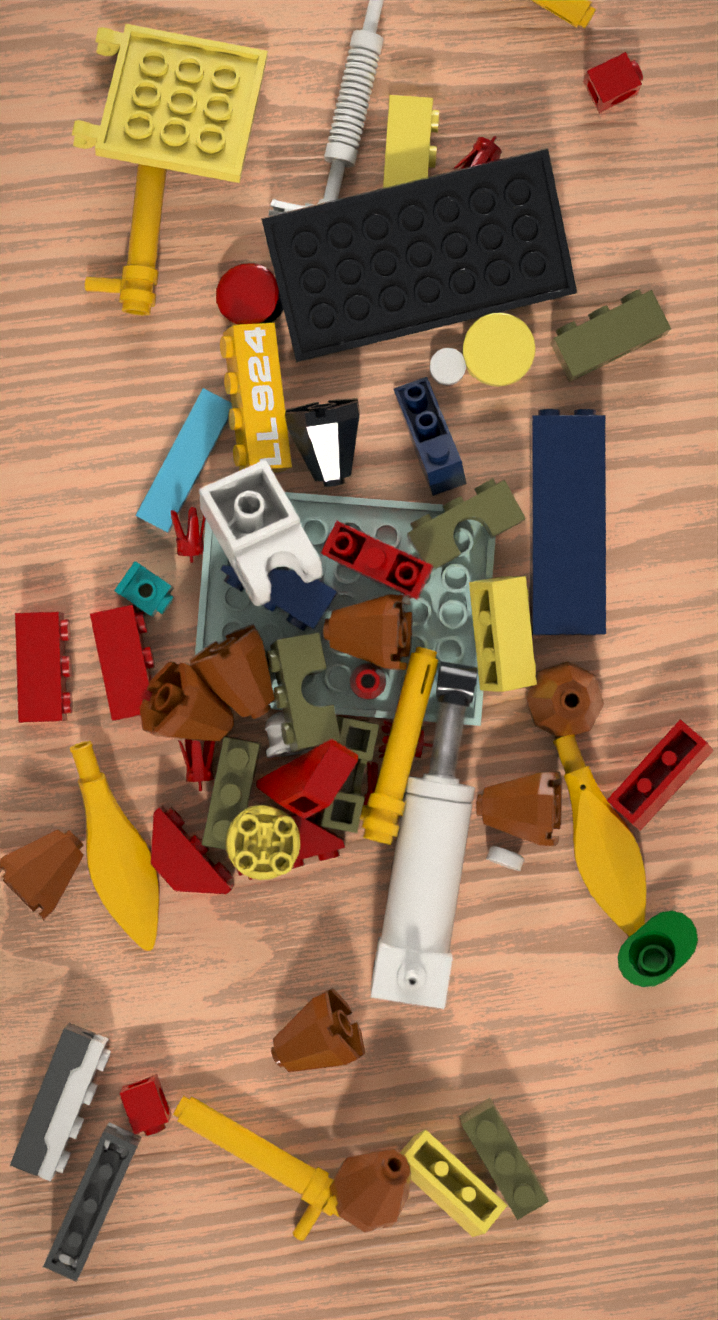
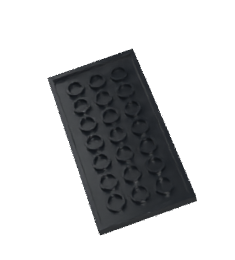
M548 148L261 218L296 362L577 293Z

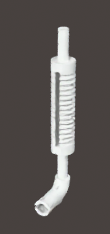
M369 0L363 29L355 30L352 34L351 49L348 50L349 56H347L346 69L343 72V83H341V89L339 90L340 96L337 98V109L334 111V123L331 124V136L328 137L330 143H327L324 155L325 161L331 163L324 198L320 199L317 204L338 199L345 167H354L356 163L357 148L360 145L358 142L361 141L360 135L363 132V122H365L366 109L369 106L367 102L370 101L369 96L374 85L372 82H374V76L377 72L375 69L378 67L377 62H379V55L381 54L384 41L382 36L376 34L384 0ZM273 199L270 205L273 207V210L269 209L268 216L314 204L305 203V206Z

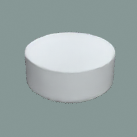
M443 348L433 355L430 361V373L436 382L446 386L454 385L464 376L466 364L463 355L458 350Z
M497 846L490 847L486 857L487 860L516 871H521L524 862L522 855Z

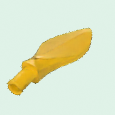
M575 735L560 737L554 740L553 744L556 746L565 771L563 777L570 796L573 815L574 856L578 871L594 900L613 922L630 937L645 924L646 874L639 846L625 822L606 801L593 777L590 766L585 765Z
M84 741L70 747V752L73 755L80 777L77 782L82 794L85 810L86 858L90 878L103 905L116 922L138 946L146 951H151L156 942L159 910V886L156 870L150 864L151 852L138 830L121 810L113 796L105 774L100 771L92 742Z

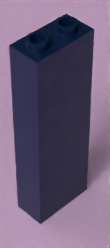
M558 409L538 410V415H532L529 420L530 622L532 635H605V415H596V410L594 409L574 410V415H560V410Z

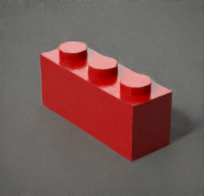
M135 605L90 613L112 721L140 716V707L143 699L150 701L152 692L148 691L147 688L152 679L150 669L155 668L151 646L145 647L142 633L148 632L145 614L143 611L138 612Z
M62 612L15 613L18 723L67 721V714L73 712L72 692H66V677H71L72 675L71 656H65V641H70L71 637L69 619H64V613Z
M680 719L606 801L641 831L714 750L708 742Z

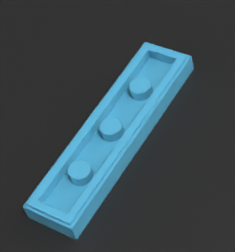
M204 388L202 389L136 514L137 517L167 533L170 532L173 526L171 510H175L179 515L229 420V410L232 408L231 402Z

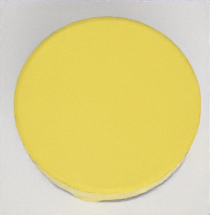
M492 313L478 319L467 331L463 342L462 352L467 370L472 377L490 386H507L520 381L530 369L535 357V341L528 326L519 318L507 313Z
M269 805L252 806L239 813L231 822L226 834V851L231 863L242 874L253 879L268 880L290 872L300 850V835L294 820L282 810Z

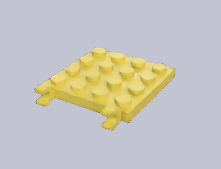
M125 24L123 33L99 27L95 39L96 43H98L97 54L113 56L118 53L101 125L75 120L72 130V136H75L73 146L82 149H89L95 146V154L100 157L240 183L267 63L268 51Z

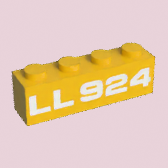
M275 323L232 325L223 332V336L220 339L221 356L226 358L228 372L224 376V386L226 393L231 396L232 408L229 410L228 418L230 428L235 430L236 445L233 447L234 463L237 467L239 466L241 471L266 459L273 473L283 472L292 467L285 419V404Z

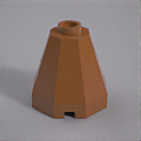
M389 594L334 610L331 613L330 619L326 618L324 621V640L329 641L330 648L385 669L406 670L408 663L401 662L402 657H410L413 617L412 612H405L404 605H411L410 597Z
M252 624L225 636L226 640L219 644L217 641L211 643L190 659V665L203 682L241 717L251 715L252 719H256L271 710L270 703L275 698L263 642L256 627Z
M569 661L539 670L536 675L537 685L531 686L525 696L534 726L558 738L590 731L604 705L596 676ZM569 693L572 694V699L575 701L572 707L566 706L564 701Z
M168 662L150 680L147 690L152 692L150 701L143 699L140 707L142 730L154 736L220 741L231 732L234 726L232 708L203 682L191 666L185 663Z
M543 771L485 787L483 794L477 795V816H482L484 825L540 846H556L559 842V836H552L553 829L561 828L562 785H554V780L561 778L560 771Z
M57 829L3 856L0 859V873L2 871L5 872L2 875L3 881L33 912L40 907L42 911L39 913V917L44 921L57 907L84 856L80 849L84 845L70 830L63 834Z
M334 988L312 998L273 1038L274 1047L271 1048V1054L279 1067H284L288 1072L344 1066L366 1054L361 1029L357 1022L350 1024L347 1015L352 1014L348 1003Z
M394 1149L347 1157L342 1162L330 1185L332 1197L335 1195L338 1202L336 1205L338 1216L363 1232L373 1231L377 1227L383 1226V1228L392 1226L398 1220L409 1197L411 1170L406 1156Z

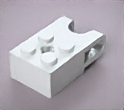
M266 459L199 489L200 509L255 606H260L271 600V584L267 574L274 568L282 566L292 568L307 583L322 577V562L301 526L296 511Z

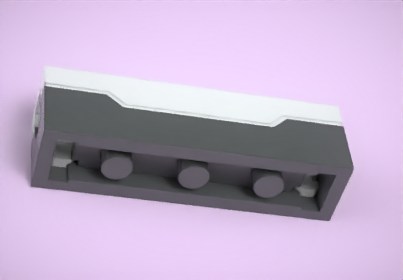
M71 1023L66 1025L10 1166L35 1176L38 1175L40 1178L50 1182L56 1172H64L71 1152L65 1150L70 1137L77 1139L84 1122V1118L79 1117L83 1103L91 1104L98 1086L92 1083L97 1069L104 1071L111 1054L110 1050L105 1049L109 1038L99 1034L96 1035L94 1032Z
M110 1122L107 1124L43 1265L44 1268L77 1282L139 1145L141 1136L134 1135V1133Z

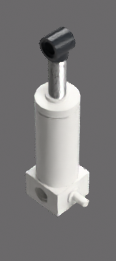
M442 661L440 664L436 698L437 702H440L439 706L441 707L438 709V715L440 716H437V722L439 723H436L438 725H436L435 730L438 732H435L434 737L437 739L433 741V747L435 748H432L434 750H432L431 756L433 757H431L430 762L433 764L429 766V772L431 773L423 774V778L409 776L407 781L406 793H404L403 801L406 804L399 821L400 827L396 840L381 937L378 936L371 981V998L445 1009L453 959L450 945L473 805L471 802H473L475 787L459 784L460 779L455 778V773L457 770L458 752H460L459 745H461L460 736H462L463 720L465 718L464 711H466V706L469 707L473 701L478 667Z

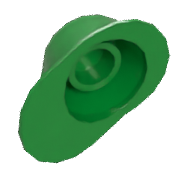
M672 910L660 912L650 918L620 947L617 958L618 968L623 977L631 984L640 987H653L669 980L695 953L698 944L697 928L686 915Z

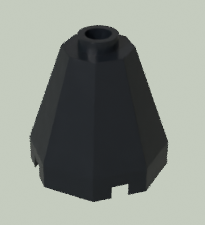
M358 398L328 400L326 404H319V402L309 403L287 409L285 412L286 425L314 480L323 481L324 487L342 485L345 483V477L351 476L360 418Z

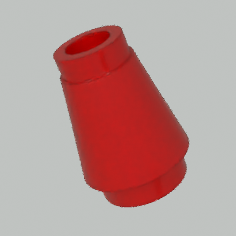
M364 663L353 670L350 676V686L358 697L366 700L374 699L384 691L386 676L379 666L372 663ZM371 674L374 676L375 685L372 688H364L361 685L363 675Z

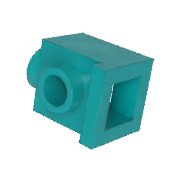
M134 561L114 590L152 617L157 612L164 614L174 599V596L170 594L174 587L136 561ZM150 584L152 586L153 593L150 597L144 598L141 596L140 588L142 585Z

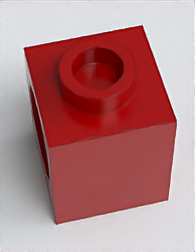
M624 52L588 70L583 83L598 113H601L636 96L642 86L643 74L638 63L635 60L630 61L627 53Z
M156 1074L123 1086L119 1094L134 1135L144 1131L145 1136H149L166 1128L165 1123L169 1122L172 1114L158 1075Z

